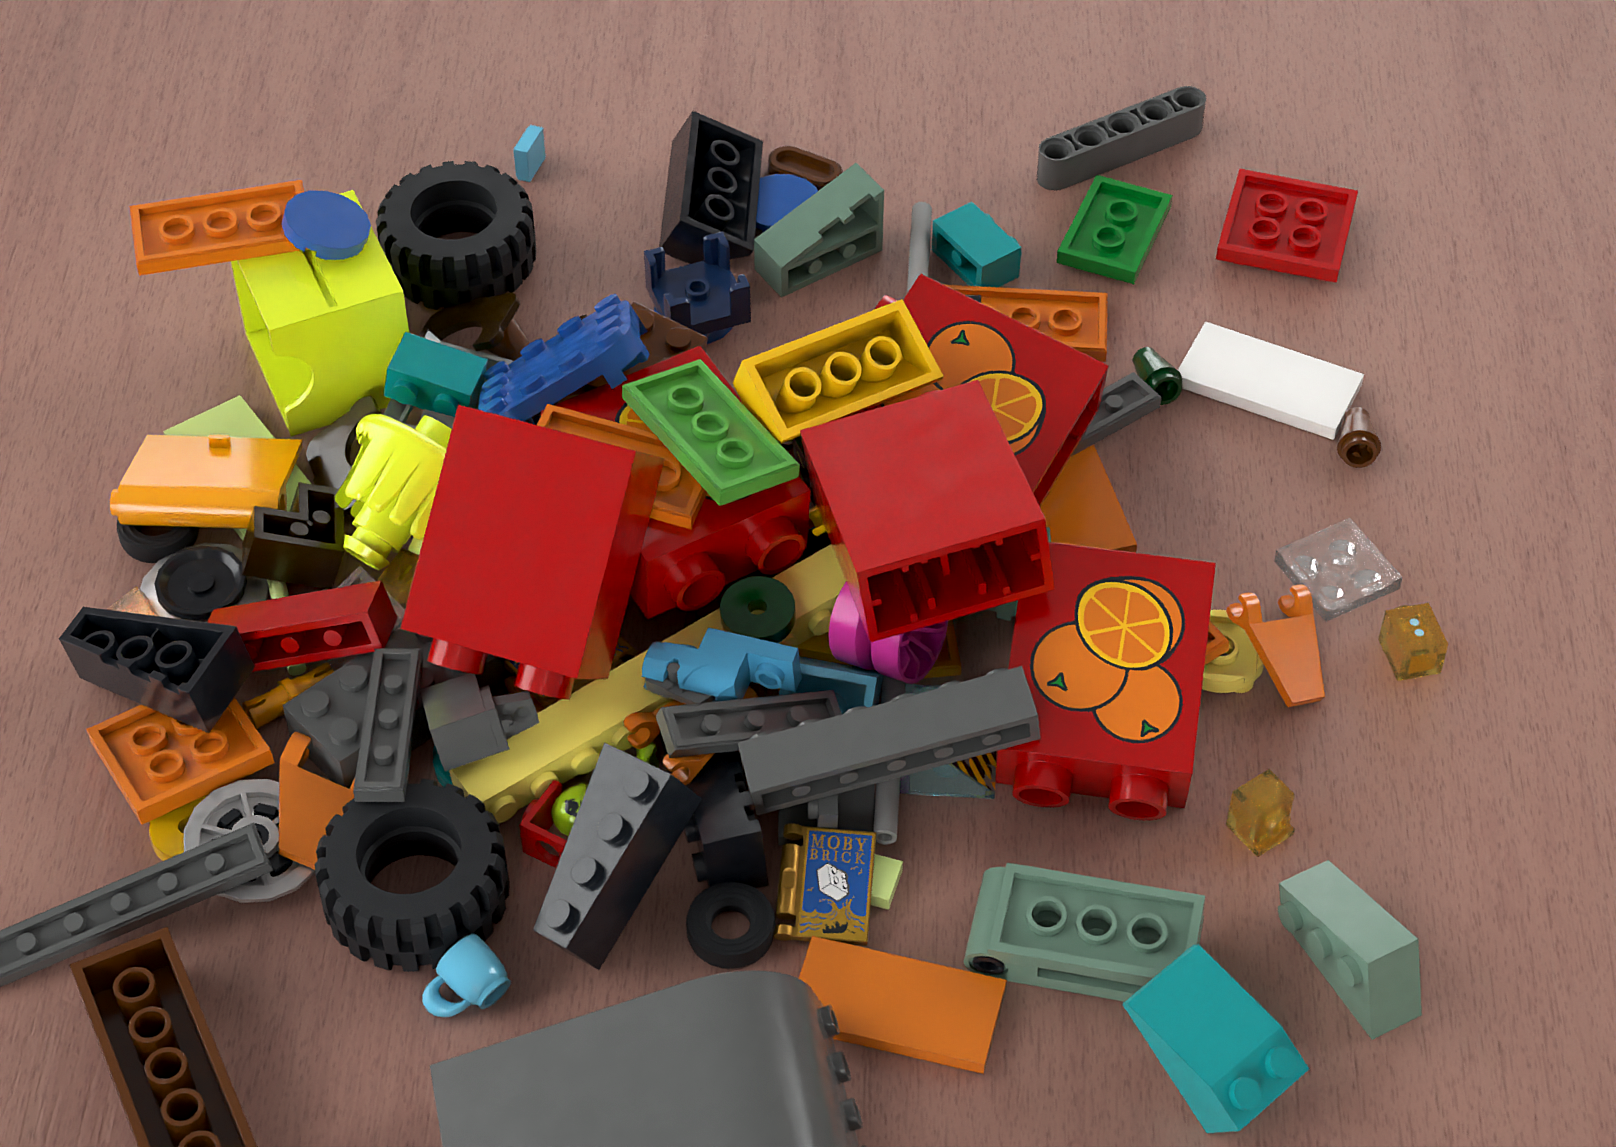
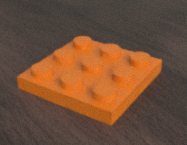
M235 697L210 733L144 705L136 706L86 729L93 747L141 825L275 763L271 749Z

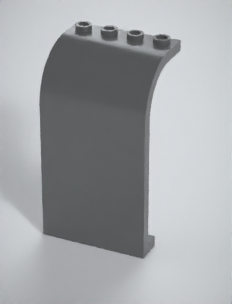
M735 971L693 979L430 1065L442 1147H859L855 1130L863 1128V1123L855 1099L847 1098L844 1083L851 1081V1075L844 1053L842 1051L836 1052L832 1036L840 1034L832 1006L830 1004L823 1006L812 988L804 981L794 976L771 971Z

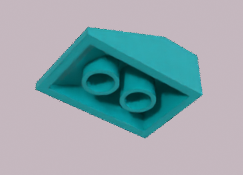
M1199 944L1192 945L1122 1004L1206 1133L1240 1131L1309 1070V1067L1283 1027Z

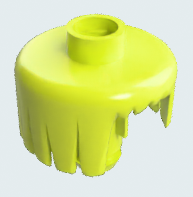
M370 414L359 421L356 427V435L359 444H362L344 483L335 496L336 503L342 509L348 507L353 499L356 500L351 507L350 513L355 518L352 524L357 529L352 536L345 534L343 548L348 553L379 571L390 564L386 559L390 552L399 553L403 545L413 536L408 551L415 556H419L451 428L426 415L422 417L415 429L382 414Z

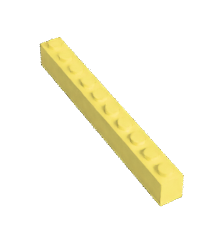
M832 544L773 577V579L780 581L791 591L795 600L796 620L792 631L779 644L796 647L813 636H821L829 631L834 604L846 582ZM720 608L663 640L662 643L685 644L698 649L708 627L724 631L721 624ZM755 610V611H753V612H751V613H753V614H762L764 611H763V610ZM646 650L611 670L608 679H596L571 693L570 700L561 699L538 712V724L507 739L509 750L449 770L452 784L464 790L465 798L471 794L483 802L486 811L492 813L498 823L505 822L514 816L517 810L529 804L533 799H539L553 780L563 784L578 774L583 775L592 771L596 766L604 742L621 751L631 748L632 745L628 742L627 737L634 733L629 732L625 728V717L635 712H653L674 701V699H667L645 690L643 687L645 677H642V665L648 651Z

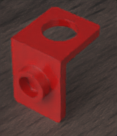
M557 780L552 781L539 799H533L529 803L519 824L523 853L554 868H557L567 840L548 831L553 824L551 816L552 807L556 798L562 793V783ZM540 841L551 845L558 852L559 856L546 851L540 844Z

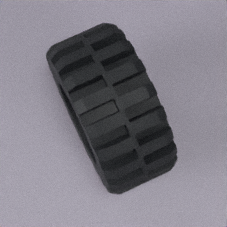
M454 161L442 162V166L432 167V165L422 167L419 173L415 175L409 173L400 180L399 186L394 184L385 195L377 210L376 228L378 241L402 287L404 297L416 304L421 301L425 307L438 310L439 307H449L470 302L476 298H487L505 294L506 292L513 293L522 285V279L526 280L533 269L537 248L532 203L529 201V195L525 189L517 184V181L507 173L501 175L496 167L487 164L485 167H480L476 162L465 161L464 164H454ZM454 232L477 233L462 239H438L440 236Z
M421 779L420 783L409 784L407 780L405 802H355L354 798L342 807L344 815L336 814L325 827L326 835L319 839L316 849L317 862L314 864L327 924L331 926L333 936L340 945L349 946L350 954L361 961L367 962L371 957L375 967L392 970L393 965L402 966L403 972L419 971V966L432 964L433 969H435L443 955L459 940L470 934H477L485 942L494 932L493 923L497 924L502 920L506 910L505 900L509 897L510 890L503 835L500 834L499 824L494 815L486 811L485 804L471 794L465 798L463 789L449 783L446 784L445 788L440 787L436 780ZM426 855L438 857L455 866L452 873L441 883L418 893L396 894L381 890L371 884L376 875L386 866L410 856Z

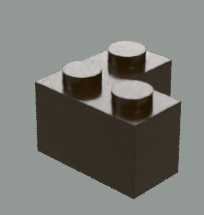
M299 482L290 511L254 506L242 543V575L332 589L345 552L343 548L344 510L335 501V496L339 489Z

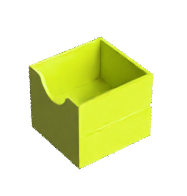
M354 190L340 193V195L349 198L361 207ZM372 227L363 250L358 255L344 260L321 259L315 257L316 251L307 249L305 252L300 250L230 261L246 336L291 437L331 425L345 413L349 412L352 406L363 397L371 395L376 400L379 409L387 408L391 401V398L384 396L387 367L404 333H409L402 287Z

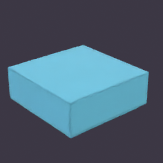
M534 125L527 127L513 149L518 180L531 182L546 158L542 127Z

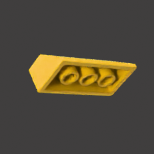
M903 299L742 360L732 384L743 405L782 444L801 436L800 430L855 415L938 382L944 376Z

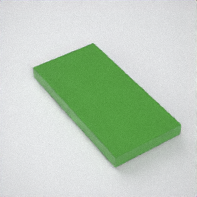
M701 359L623 385V400L719 506L799 477L800 464Z

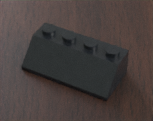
M691 112L671 145L659 247L664 249L665 254L689 264L704 261L703 238L707 235L723 231L729 243L730 259L751 255L754 250L763 151L762 140L698 112Z

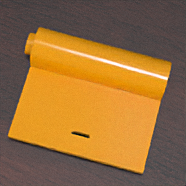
M214 434L208 437L147 435L121 480L118 489H113L111 492L112 516H118V521L121 525L247 529L254 506L287 511L286 484L303 448L302 439L240 438Z

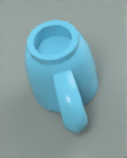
M470 934L455 943L439 961L436 968L439 976L426 985L422 995L423 1005L432 1015L443 1018L455 1016L470 1005H478L480 1009H486L504 995L511 981L507 977L504 965L491 948L477 934ZM445 982L463 1000L458 1003L445 1000L439 993L441 985Z

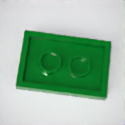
M1096 175L1057 251L1056 263L1134 284L1170 211L1173 195Z

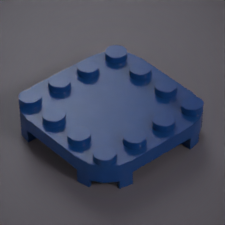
M617 294L609 295L595 305L594 309L596 312L582 320L579 316L569 319L557 329L559 334L546 342L542 338L531 342L520 351L522 356L509 365L505 361H501L490 367L483 374L487 381L482 385L478 410L535 424L531 417L544 410L547 404L552 405L602 374L613 389L627 380L623 372L638 363L648 360L650 353L640 339V336L646 333L647 330L627 300L621 301Z

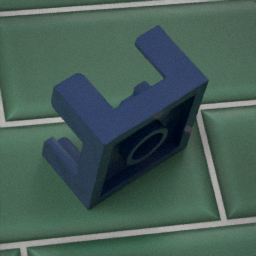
M723 231L707 235L703 238L704 261L666 270L665 251L662 247L644 251L646 289L658 314L702 335L751 322L750 284L744 274L738 276L737 284L730 270V247Z

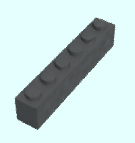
M1019 666L1012 669L998 668L988 672L985 676L964 682L950 681L942 684L938 689L916 695L910 693L902 694L893 698L890 702L871 707H854L847 710L844 714L827 719H809L801 722L796 727L775 733L761 732L755 734L749 740L738 742V747L756 813L761 815L1041 739L1038 713L1023 667Z

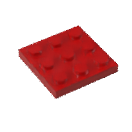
M1239 168L1218 243L1216 260L1337 283L1358 190Z

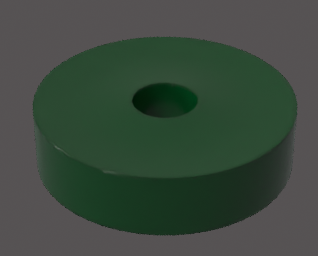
M765 576L741 579L731 585L722 596L720 602L722 628L726 632L779 643L790 634L795 625L794 597L791 591L776 579ZM755 610H763V611H764L762 614H753V613H751V612H753V611H755Z

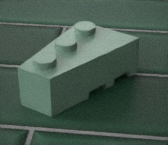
M857 163L853 164L754 239L755 270L782 298L882 251L884 189Z
M1329 860L1279 883L1280 905L1278 906V915L1281 923L1287 931L1291 932L1372 1040L1422 1016L1419 939Z

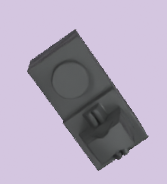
M472 673L420 690L429 729L444 771L509 750L508 738L539 723L529 691L493 697L489 685L480 688L476 675Z

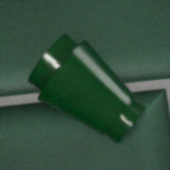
M1144 347L1139 349L1132 359L1137 375L1161 396L1160 405H1166L1176 400L1182 391L1181 373L1155 352L1153 348Z

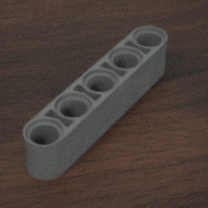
M1193 86L1178 87L1046 138L1039 145L1036 177L1038 184L1048 190H1062L1093 178L1096 175H1101L1200 135L1203 128L1206 106L1205 93Z

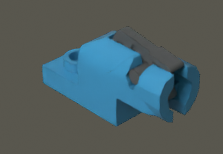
M709 627L698 649L685 644L653 642L645 655L642 665V677H645L643 687L645 690L667 699L672 698L686 705L743 699L750 682L759 683L770 689L780 688L796 692L802 678L798 648Z

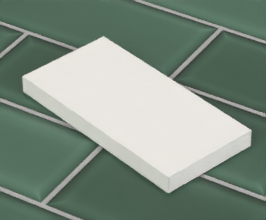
M1206 321L1178 369L1182 375V389L1332 440L1335 439L1344 421V414L1350 409L1364 378L1362 373Z

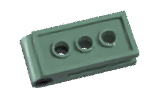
M1007 863L1006 867H992L983 873L964 956V965L971 972L1005 979L1009 982L1125 1002L1192 945H1200L1205 895Z

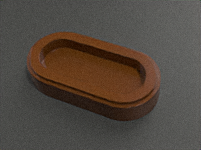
M793 146L776 148L768 156L769 175L792 174L808 180L816 186L818 191L842 173V168L837 162Z

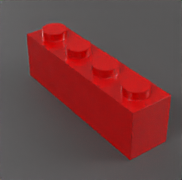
M382 580L214 609L207 623L237 627L255 665L252 672L369 653L374 652L375 648H385L398 617Z

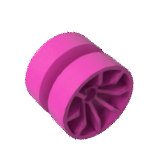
M845 582L831 614L829 625L830 650L838 661L865 670L875 669L883 676L914 684L922 680L935 664L945 640L948 620L870 643L847 582Z

